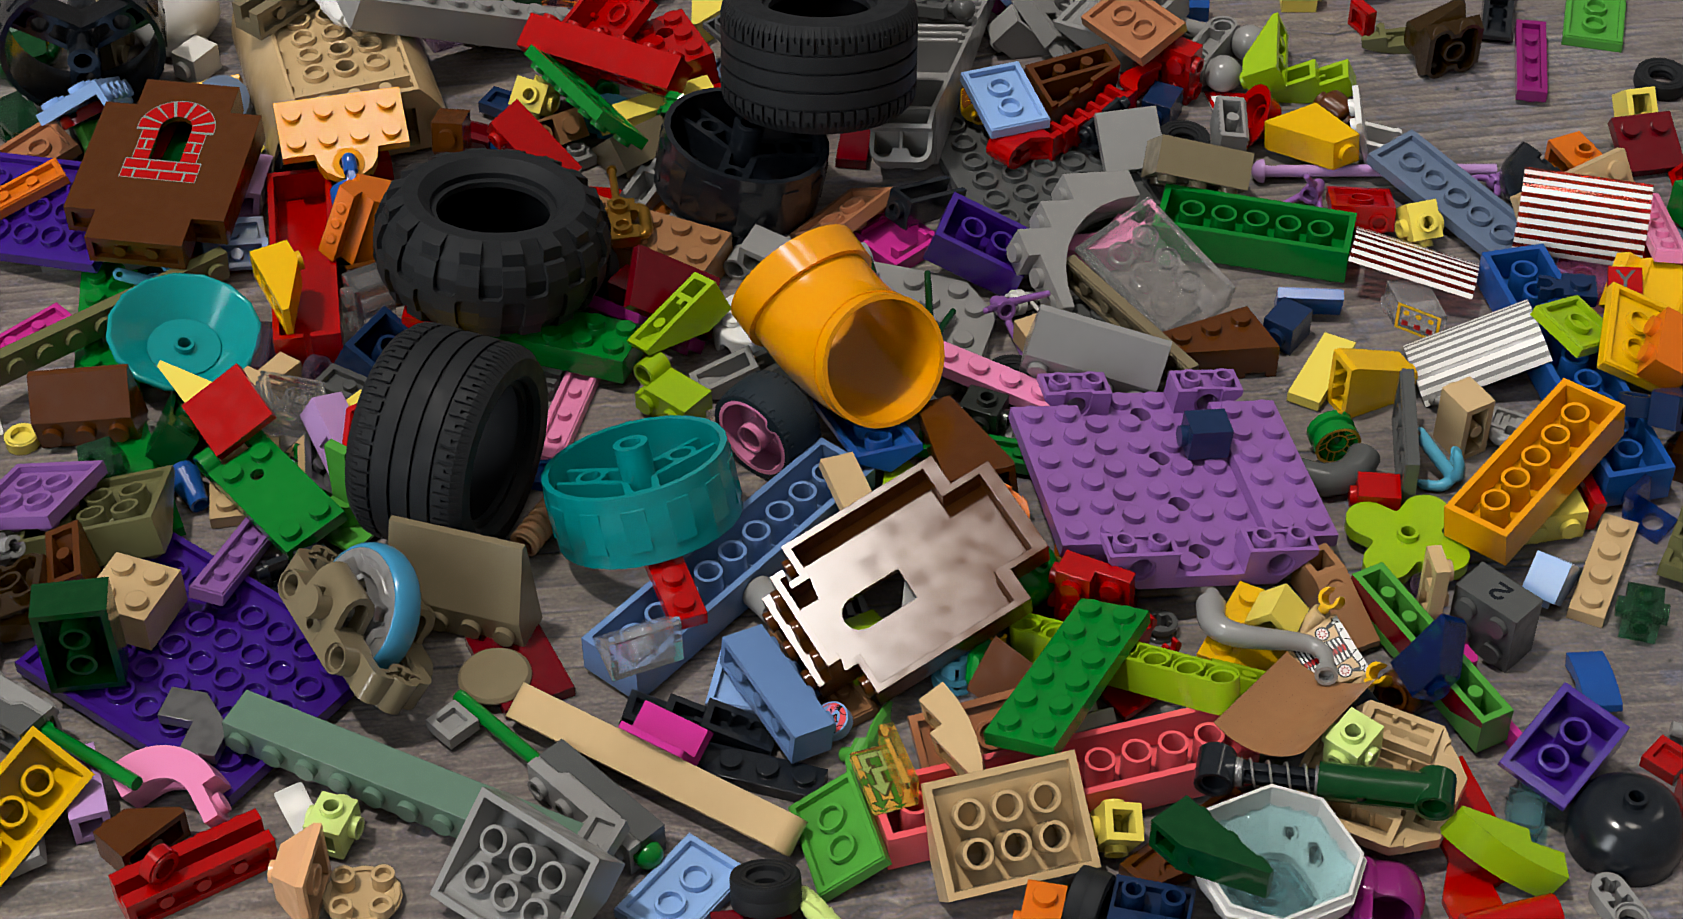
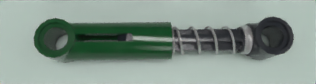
M1208 742L1199 747L1193 784L1200 793L1211 797L1228 795L1234 787L1241 788L1244 784L1253 785L1255 789H1258L1260 786L1275 784L1294 790H1306L1311 795L1315 793L1316 796L1324 798L1325 801L1414 810L1424 819L1442 821L1453 816L1455 811L1457 777L1451 769L1440 765H1428L1418 771L1326 761H1320V765H1316V769L1307 768L1305 763L1301 767L1289 766L1287 761L1283 765L1271 764L1269 759L1265 763L1253 762L1251 757L1247 761L1243 757H1238L1236 751L1225 743Z

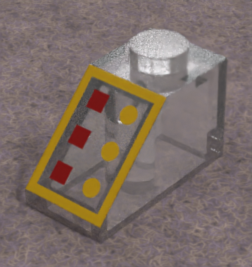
M1424 275L1415 276L1426 280ZM1405 278L1388 280L1386 282L1385 294L1381 296V308L1384 314H1388L1394 327L1422 338L1446 329L1448 317L1430 286Z

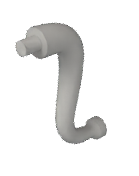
M1208 588L1196 600L1198 624L1204 633L1214 641L1223 645L1244 649L1298 651L1311 654L1319 660V664L1315 668V679L1319 684L1331 685L1338 679V668L1334 665L1333 652L1320 639L1300 632L1258 627L1233 621L1226 617V601L1216 588Z

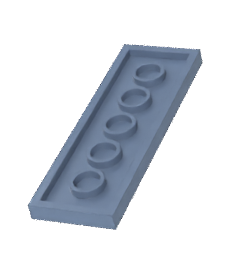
M1413 129L1368 154L1366 163L1414 202L1436 199L1438 211L1444 219V226L1480 255L1482 252L1512 248V246H1524L1523 243L1513 242L1514 237L1522 238L1521 233L1515 232L1516 227L1519 226L1513 208Z

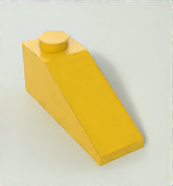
M284 240L249 251L254 277L286 334L289 335L294 333L303 285L300 270L305 269L300 252L298 250L293 251L288 240Z

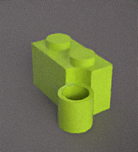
M661 351L647 355L633 367L635 377L644 385L635 392L636 408L643 414L651 417L681 415L706 419L713 416L712 390L673 369L670 361Z

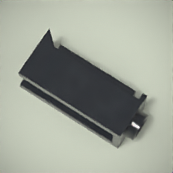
M947 175L892 187L884 216L906 231L910 226L941 219L954 192L966 196L967 190L961 187L947 191L950 177Z

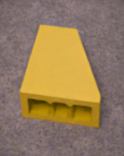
M1317 103L1265 121L1264 148L1269 151L1331 170L1359 161L1360 134Z
M1337 348L1333 351L1326 400L1339 414L1345 411L1353 418L1394 404L1399 373L1402 368L1414 369L1415 385L1418 379V372L1415 366L1409 363L1398 351Z

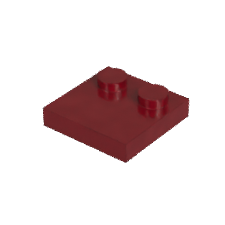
M1670 111L1612 117L1607 123L1614 148H1625L1633 177L1668 173L1683 162V153Z

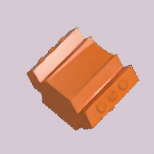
M358 173L354 179H348L339 185L318 251L332 262L341 256L351 265L374 259V215L392 181Z

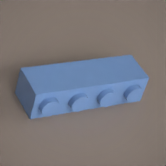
M762 624L722 637L721 666L791 764L831 750L833 734L836 731L835 719L831 712L825 711L819 703L814 689L810 685L807 686L800 677L795 663L789 661L783 654L777 639L774 636H770Z

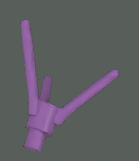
M1306 173L1304 179L1307 184L1299 193L1283 201L1295 203L1302 200L1306 204H1314L1315 207L1323 208L1321 195L1324 192L1325 182L1320 178L1313 180Z
M1047 290L1010 298L994 295L990 299V305L983 309V313L994 312L1001 318L1013 340L1014 325L1012 317L1016 313V306L1049 297L1051 292ZM1015 344L1019 355L1022 356L1023 352Z

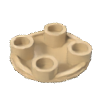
M381 864L376 867L359 866L353 868L342 865L332 871L331 881L326 885L322 898L324 910L332 919H389L399 908L403 894L401 884L395 877V871L389 865Z

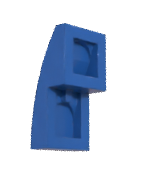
M1604 652L1566 653L1565 666L1576 683L1575 689L1608 712L1623 711L1619 687Z

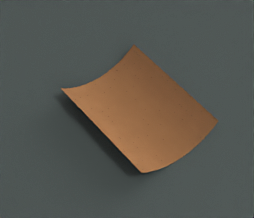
M1287 651L1214 723L1232 740L1252 751L1276 757L1297 755L1305 752L1377 678L1362 683H1342L1336 681L1331 685H1322L1316 681L1314 672L1300 664Z

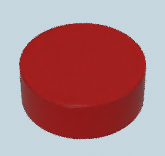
M166 843L156 845L142 860L139 867V875L152 885L164 882L171 876L178 864L179 856L177 851Z

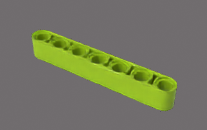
M1030 613L1009 626L1010 647L1034 663L1063 621ZM1139 641L1108 684V686L1219 716L1241 696L1240 673L1235 667Z

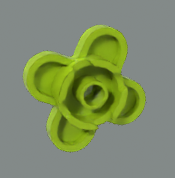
M1422 494L1410 497L1397 511L1374 502H1360L1352 505L1346 512L1345 533L1354 542L1368 548L1363 556L1361 570L1383 562L1403 585L1411 576L1421 575L1427 546L1442 545L1446 559H1451L1453 563L1454 580L1461 578L1467 572L1470 553L1466 546L1444 536V506L1446 503L1432 495Z

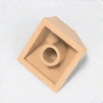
M313 823L281 843L276 860L272 859L268 866V883L273 884L276 900L291 919H319L323 905L322 896L332 873L322 823Z

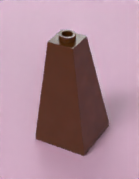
M950 395L929 400L918 412L920 430L928 455L933 457L950 483L989 461L1002 481L1012 486V490L1019 493L1014 461Z

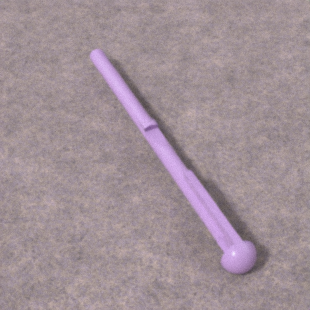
M1260 159L1253 164L1251 170L1252 177L1260 183H1264L1265 177H1304L1306 173L1311 177H1383L1368 164H1349L1331 170L1318 165L1268 166L1265 165L1264 159ZM1457 164L1471 176L1497 173L1496 164Z

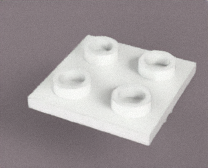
M1354 85L1352 86L1353 99H1348L1351 117L1350 127L1360 134L1359 160H1364V164H1367L1366 160L1370 152L1384 145L1380 143H1388L1394 140V137L1401 136L1402 130L1367 122L1365 120L1359 86Z

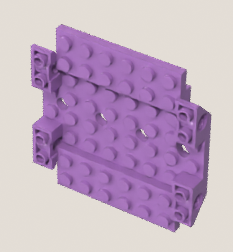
M1234 369L1172 370L1168 372L1164 392L1149 391L1145 393H1112L1104 372L1037 374V382L1045 401L1050 406L1029 405L1025 407H1010L1008 419L1060 557L1064 556L1066 550L1085 556L1089 555L1091 558L1109 563L1112 566H1118L1135 572L1136 589L1230 586L1238 585L1240 581L1250 585L1276 584L1316 557L1320 550L1318 545L1327 543L1329 546H1336L1339 536L1274 401L1261 399L1256 401H1235L1242 396L1244 390ZM1225 408L1234 430L1228 458L1187 460L1183 447L1178 446L1176 440V429L1182 423L1184 411Z

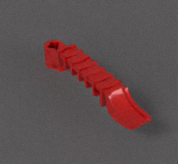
M1156 61L1150 62L1143 67L1139 65L1123 72L1119 79V84L1123 90L1107 84L1103 93L1097 95L1095 103L1093 101L1087 103L1085 111L1077 108L1073 117L1067 114L1064 115L1060 124L1052 121L1047 131L1040 129L996 139L990 138L986 146L987 155L1010 169H1017L1029 160H1055L1056 155L1060 153L1066 154L1072 146L1078 147V144L1082 141L1078 136L1080 127L1090 120L1095 113L1102 112V109L1116 97L1121 98L1125 96L1131 103V106L1128 108H1137L1136 103L1139 98L1148 92L1155 80L1158 81L1159 69H1161L1162 64Z

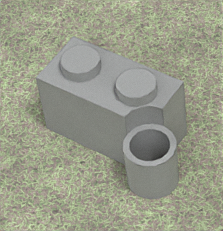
M755 224L743 243L734 247L724 262L723 269L729 277L742 280L763 259L791 239Z

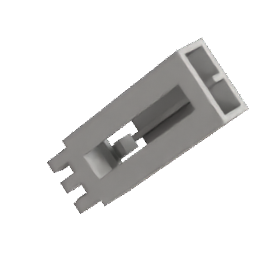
M1011 0L1045 49H1048L1053 57L1078 51L1072 40L1054 27V21L1062 13L1052 0Z

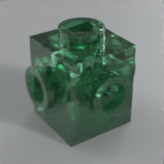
M110 436L76 446L78 461H104L108 473L102 479L130 472V463L126 454Z
M1628 581L1625 595L1617 596L1614 616L1620 617L1619 638L1655 644L1660 625L1667 626L1671 605L1664 603L1666 588Z

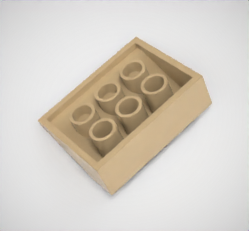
M1075 749L921 784L930 862L939 902H953L1026 885L1028 879L1043 881L1077 873L1083 865L1095 868L1101 867Z

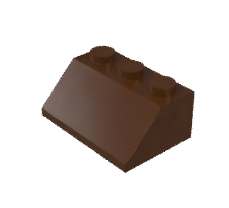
M128 364L28 371L27 385L31 426L42 448L125 442L128 439H141L148 415V408Z

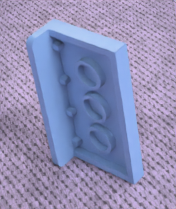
M119 76L89 79L85 82L83 80L67 90L69 95L59 98L54 97L42 104L41 108L43 111L35 116L42 126L56 124L61 121L60 118L66 115L69 116L77 112L79 108L99 99L103 106H105L106 101L132 104L134 101L131 96L134 95V92L125 79L120 80Z

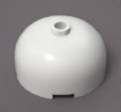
M162 0L167 24L168 47H166V57H172L171 52L192 36L197 35L207 39L212 34L220 20L221 7L219 0ZM150 24L133 31L145 47L150 43L155 33Z

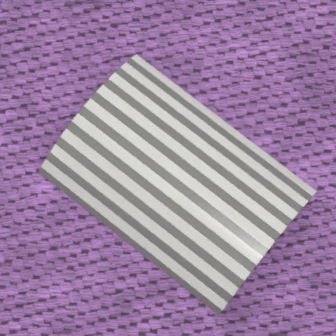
M1528 299L1403 345L1409 363H1412L1418 372L1416 383L1425 407L1431 406L1428 402L1430 395L1436 394L1437 397H1440L1442 387L1451 382H1457L1470 376L1483 387L1553 361L1539 324L1530 315L1533 310Z

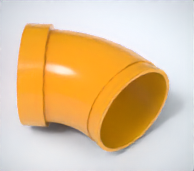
M830 224L814 228L777 248L746 276L732 299V315L752 343L765 347L783 371L810 397L828 410L867 428H887L901 424L917 414L928 403L940 382L944 367L945 350L938 323L922 304L895 292L880 279L871 268L872 259L869 253L849 227L841 224Z

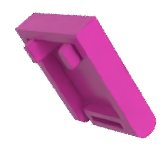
M885 212L873 216L867 221L868 225L853 232L860 243L865 242L868 245L875 262L912 268L925 260L923 256L934 234V231L924 224L910 226L905 231L884 216Z

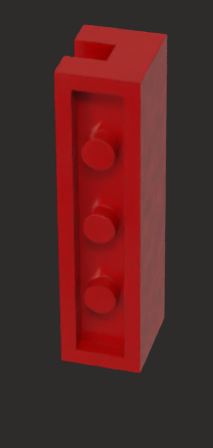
M256 808L171 846L178 853V864L171 876L160 884L152 885L139 875V867L142 860L124 866L120 870L109 874L108 877L115 900L126 919H163L268 870L270 861L272 859L276 860L278 851L274 837L269 829L264 830L262 818Z

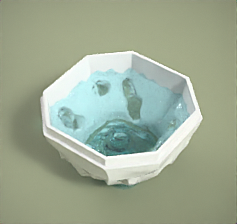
M1269 784L1206 808L1215 820L1227 830L1236 833L1244 845L1256 855L1265 858L1271 868L1274 869L1271 894L1266 899L1195 876L1199 888L1212 902L1214 910L1222 919H1339L1349 912L1355 902L1367 859L1324 798Z

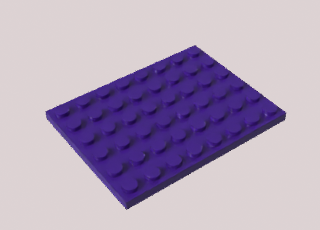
M173 532L166 553L148 561L180 569L188 600L152 651L127 644L129 652L127 686L54 693L52 695L136 748L142 749L156 745L180 747L189 728L159 723L157 714L171 687L208 693L223 719L246 690L325 721L355 694L343 676L329 674L325 670L281 600L279 593L247 575L224 606L189 598V586L214 555ZM35 645L14 662L19 674L51 693L38 648ZM228 746L225 747L217 765L210 764L228 780L232 787L223 793L231 807L274 769V767L265 764L262 760L248 754L236 753Z

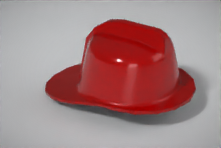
M1263 84L1253 86L1243 97L1246 100L1250 139L1247 148L1257 139H1264L1266 120L1282 115L1279 103L1271 97L1269 88Z

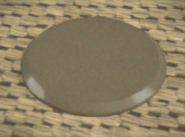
M508 648L482 650L468 658L458 673L459 688L482 705H500L514 700L522 683L530 684L532 679V668L527 658L521 653Z

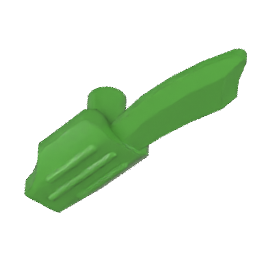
M888 701L877 713L866 737L855 738L851 747L840 748L839 759L841 762H845L846 772L852 768L856 771L852 762L853 758L876 753L875 749L878 743L891 727L892 701Z

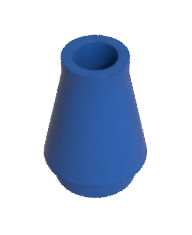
M185 460L174 464V491L189 506L192 512H200L209 506V498L205 490L201 471L191 461Z

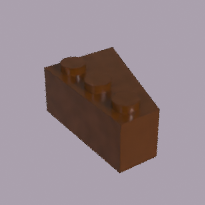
M1108 43L1025 65L1024 72L1050 118V123L1054 121L1060 124L1064 115L1067 114L1073 117L1077 108L1084 110L1088 102L1093 101L1095 103L1097 95L1103 93L1107 84L1116 87L1121 63Z
M1248 306L1163 331L1167 337L1199 364V370L1234 369L1238 379L1245 378V373L1265 372L1266 377L1276 376L1280 346Z

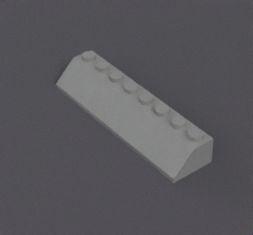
M336 0L349 28L353 30L521 50L516 43L530 13L542 16L544 13H549L562 21L570 12L565 7L552 8L537 3H516L512 0Z

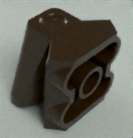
M1465 0L1449 1L1407 21L1404 44L1415 58L1418 75H1428L1430 78L1436 79L1446 74L1449 69L1454 68L1457 72L1468 71L1475 63H1478L1484 26L1480 14L1466 17Z
M30 553L19 558L11 566L5 567L0 565V642L3 644L34 638L28 618L31 584L47 583L45 554Z

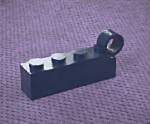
M1683 387L1657 388L1652 391V395L1630 391L1619 392L1617 402L1626 405L1625 416L1648 418L1647 425L1675 432L1683 431Z

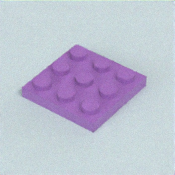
M104 461L16 464L0 480V530L19 532L24 529H39L40 531L54 529L60 524V520L70 510L76 508L79 505V501L89 491L95 489L97 483L108 473Z

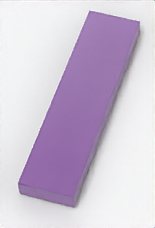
M246 517L189 586V598L224 606L273 543Z

